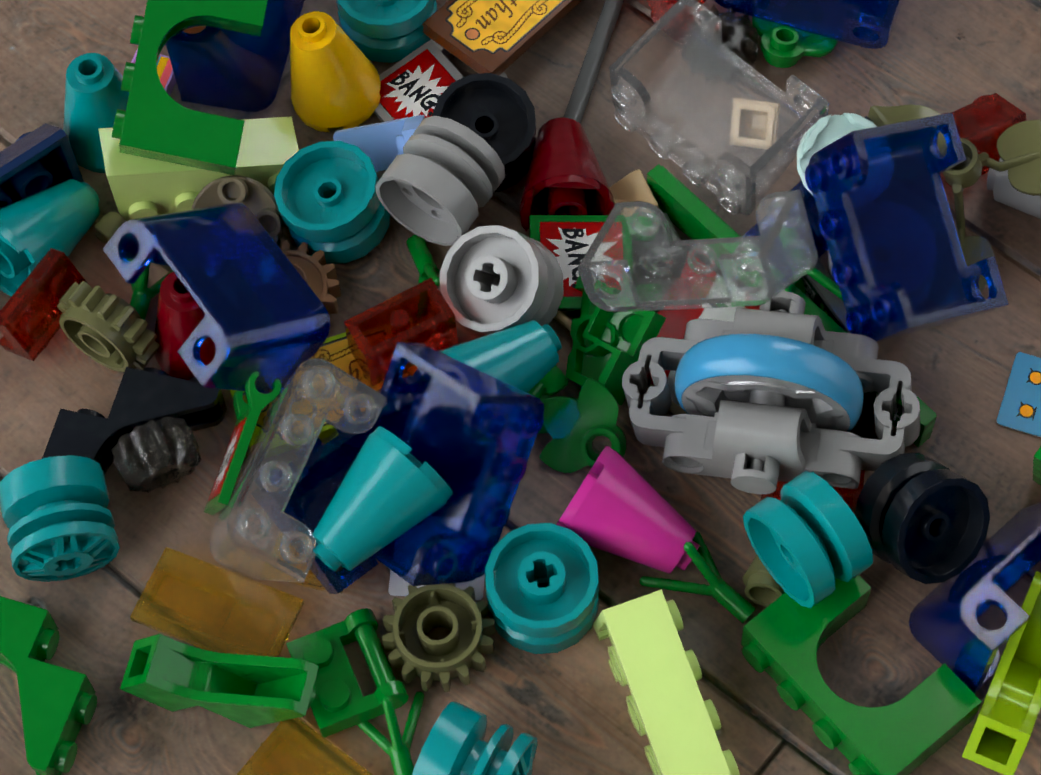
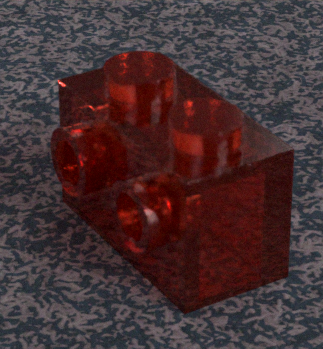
M432 278L344 321L349 350L371 386L382 381H394L403 376L410 367L427 357L428 354L450 348L458 343L455 314Z

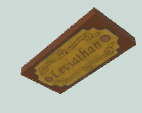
M449 0L423 22V33L477 73L500 75L582 0Z

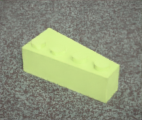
M292 116L241 119L245 122L234 175L252 178L266 186L274 195L276 177L285 162L299 151ZM113 127L98 128L106 176L119 214L128 224H146L154 221L156 218L180 213L189 215L195 198L206 185L218 178L232 176L230 174L120 153V139L112 137Z
M661 589L602 610L593 623V627L599 641L608 637L612 646L608 647L610 657L608 664L615 681H619L622 687L628 685L632 695L626 696L628 713L640 736L647 735L650 745L645 746L644 749L653 774L740 775L732 752L729 749L722 751L715 731L721 729L717 710L711 699L703 701L696 681L702 679V672L697 657L692 649L684 650L678 631L684 629L675 601L673 599L666 601Z

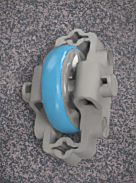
M773 290L762 294L759 310L736 308L734 322L694 319L687 322L684 339L654 337L647 340L641 347L638 361L631 364L625 370L622 377V387L629 407V417L634 434L642 444L664 447L662 458L664 466L681 473L731 478L730 483L733 487L752 494L773 493L776 491L777 484L785 485L804 471L814 472L826 480L836 491H850L858 488L861 470L875 471L882 463L899 454H904L905 447L913 444L918 438L921 430L920 403L916 394L912 392L911 372L907 366L897 361L877 359L879 345L872 338L859 334L825 331L819 316L804 314L806 302L802 297L782 290ZM665 370L676 371L674 383L676 398L687 414H677L672 417L664 416L669 411L672 403ZM651 377H652L654 386H650ZM869 391L881 392L874 402L875 433L879 440L861 438L856 434L850 433L860 418L864 393ZM640 395H644L643 405H642V401H641ZM901 399L902 416L900 421H897L896 435L893 436L892 421L894 414H897L898 402Z

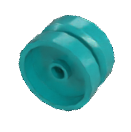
M336 0L340 27L371 61L390 63L400 61L431 39L423 33V22L438 10L436 0Z
M342 141L317 142L295 153L285 162L276 177L274 198L296 246L299 247L302 242L308 243L310 256L322 250L327 264L348 263L367 255L380 244L390 226L391 214L384 208L377 197L375 185L379 178L371 158L358 146Z
M804 471L782 487L780 491L781 501L772 497L764 498L745 512L743 522L752 547L776 583L798 604L811 609L833 593L836 589L835 578L849 582L873 564V553L866 533L858 519L838 492L826 480L814 472Z
M536 523L524 525L507 533L493 547L485 567L489 616L491 619H494L498 634L513 647L533 654L558 653L577 644L592 628L599 604L598 565L588 543L571 529L552 523Z

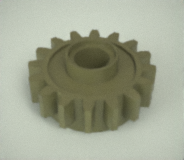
M82 281L80 285L74 282L57 305V308L63 312L60 315V327L69 340L91 359L111 370L125 372L126 367L134 369L138 367L143 370L160 347V344L155 341L157 335L146 329L147 321L141 319L138 312L128 302L114 294H105L100 286L96 285L92 288L85 281Z
M428 578L427 585L420 588L413 584L409 585V594L404 599L394 597L392 600L395 615H384L383 618L384 628L390 633L382 636L384 650L392 651L388 655L391 668L395 669L403 666L401 673L403 681L407 684L414 680L416 676L421 677L422 690L427 692L431 688L433 681H440L444 692H450L451 679L457 677L460 682L467 686L470 684L468 670L472 667L477 671L484 672L486 663L481 654H493L495 650L494 640L488 637L495 634L494 619L486 618L489 614L488 603L486 600L475 603L474 588L469 586L461 590L456 587L455 579L452 578L446 584H436L434 578ZM438 627L451 631L446 638L441 640H433L426 636L432 629Z

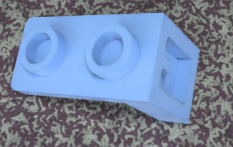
M423 114L337 130L333 135V140L358 146L371 158L376 172L387 170L397 155L404 154V145L425 116Z

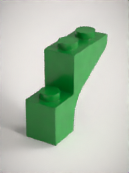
M0 596V664L6 666L17 675L27 762L35 770L36 775H61L62 773H68L76 758L77 743L75 741L82 724L88 725L96 710L97 696L95 695V690L86 674L44 662L45 660L52 659L60 638L58 627L48 610Z
M156 634L134 642L120 690L171 712L200 706L248 728L306 716L307 710L315 699L316 686L314 683L319 666L298 658L213 652L181 643L163 634Z

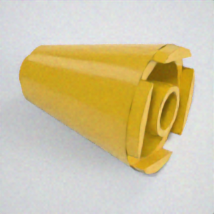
M313 11L297 18L290 29L291 101L296 114L305 125L320 132H329L328 128L342 126L343 129L357 127L369 119L379 105L381 82L377 69L330 15L324 12Z

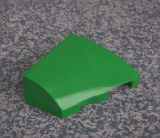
M580 274L576 281L575 289L583 292L580 318L572 319L570 335L573 339V347L568 355L566 377L583 386L588 378L597 380L606 386L614 395L617 403L622 405L626 398L622 387L623 374L631 364L638 361L642 345L647 340L657 337L666 317Z

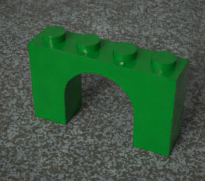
M147 0L145 15H135L130 44L139 45L135 63L126 62L121 90L129 92L126 110H116L112 137L120 139V153L230 175L235 174L245 121L192 110L176 102L169 96L160 82L157 73V62L167 42L179 32L192 27L210 26L261 37L268 0Z
M860 575L849 582L835 578L836 589L833 593L811 609L801 606L785 592L744 625L741 645L743 646L741 651L744 658L757 672L762 673L765 670L778 684L776 688L783 701L795 711L801 709L814 723L812 728L816 736L829 749L838 748L850 761L848 766L853 775H909L975 718L982 703L945 663L904 698L883 707L854 705L837 696L827 686L818 668L817 651L824 641L866 607L871 587Z

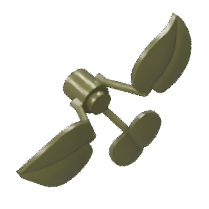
M912 104L871 106L868 120L872 121L886 135L891 146L888 149L891 161L894 159V172L891 178L906 182L916 181L925 174L929 164L935 167L940 166L944 179L952 186L956 236L948 232L933 233L937 257L934 268V282L928 298L935 308L940 311L960 308L975 299L987 286L993 274L995 264L994 253L987 239L980 236L965 237L963 189L975 184L981 176L982 166H987L998 172L1008 170L1009 182L1017 191L1032 196H1040L1041 120L1019 122L1006 129L997 140V150L1003 160L998 162L990 158L986 152L978 154L975 145L965 138L949 140V131L945 119L941 114L929 107Z

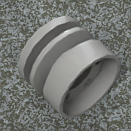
M431 116L422 120L404 145V154L395 157L375 187L380 202L398 223L429 242L443 246H452L460 236L469 230L479 215L478 208L486 205L494 191L505 178V167L496 151L474 131L452 119Z

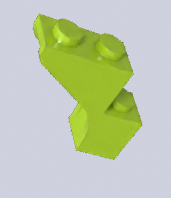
M1039 571L1035 572L962 754L963 758L1003 775L1015 774L1041 708V572Z

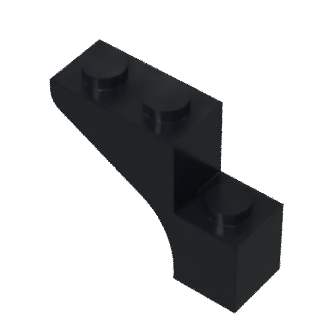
M126 367L108 419L90 409H79L78 412L60 409L42 459L66 455L88 457L100 463L105 476L112 463L125 451L135 446L220 424L227 410L221 388L213 382L200 377H192L189 380L171 377L166 372L153 367H145L143 370Z

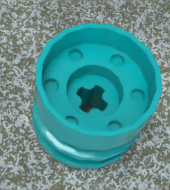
M74 455L47 457L29 462L12 470L0 481V507L3 520L7 528L10 529L7 535V542L12 551L10 555L12 567L18 576L27 580L41 582L68 580L94 572L116 558L120 544L114 529V518L111 511L106 509L110 499L100 463L88 457Z
M456 701L450 702L433 725L419 754L412 775H532V765L538 746L537 737L528 733H521L511 746L514 735L513 727L502 724L489 741L486 742L484 738L487 728V715Z

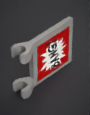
M430 39L380 74L381 97L379 105L374 111L376 116L382 122L423 114L425 118L431 117L439 96L451 83L464 78L445 56L451 53ZM504 72L499 75L507 78Z

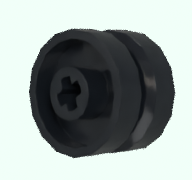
M492 73L470 74L451 83L439 96L432 116L449 118L468 127L482 137L496 151L505 167V178L494 192H500L517 184L529 171L536 144L535 108L526 91L511 79Z
M921 453L899 454L882 463L867 479L857 498L855 516L866 533L872 553L880 559L891 563L897 570L911 579L924 584L943 583L960 574L978 555L987 537L990 521L988 499L976 483Z

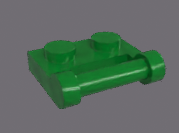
M371 609L356 610L349 614L342 622L286 643L291 658L303 659L319 666L314 683L316 695L310 707L322 738L385 714L382 704L384 696L392 698L394 709L403 706L408 701L409 696L402 681L396 680L377 636L378 622ZM355 641H358L377 687L374 693L363 696L343 647Z

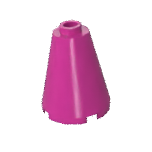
M607 445L556 524L571 529L591 547L668 574L676 566L684 571L692 559L683 547L686 542H691L697 550L700 546L693 541L697 531L616 450Z

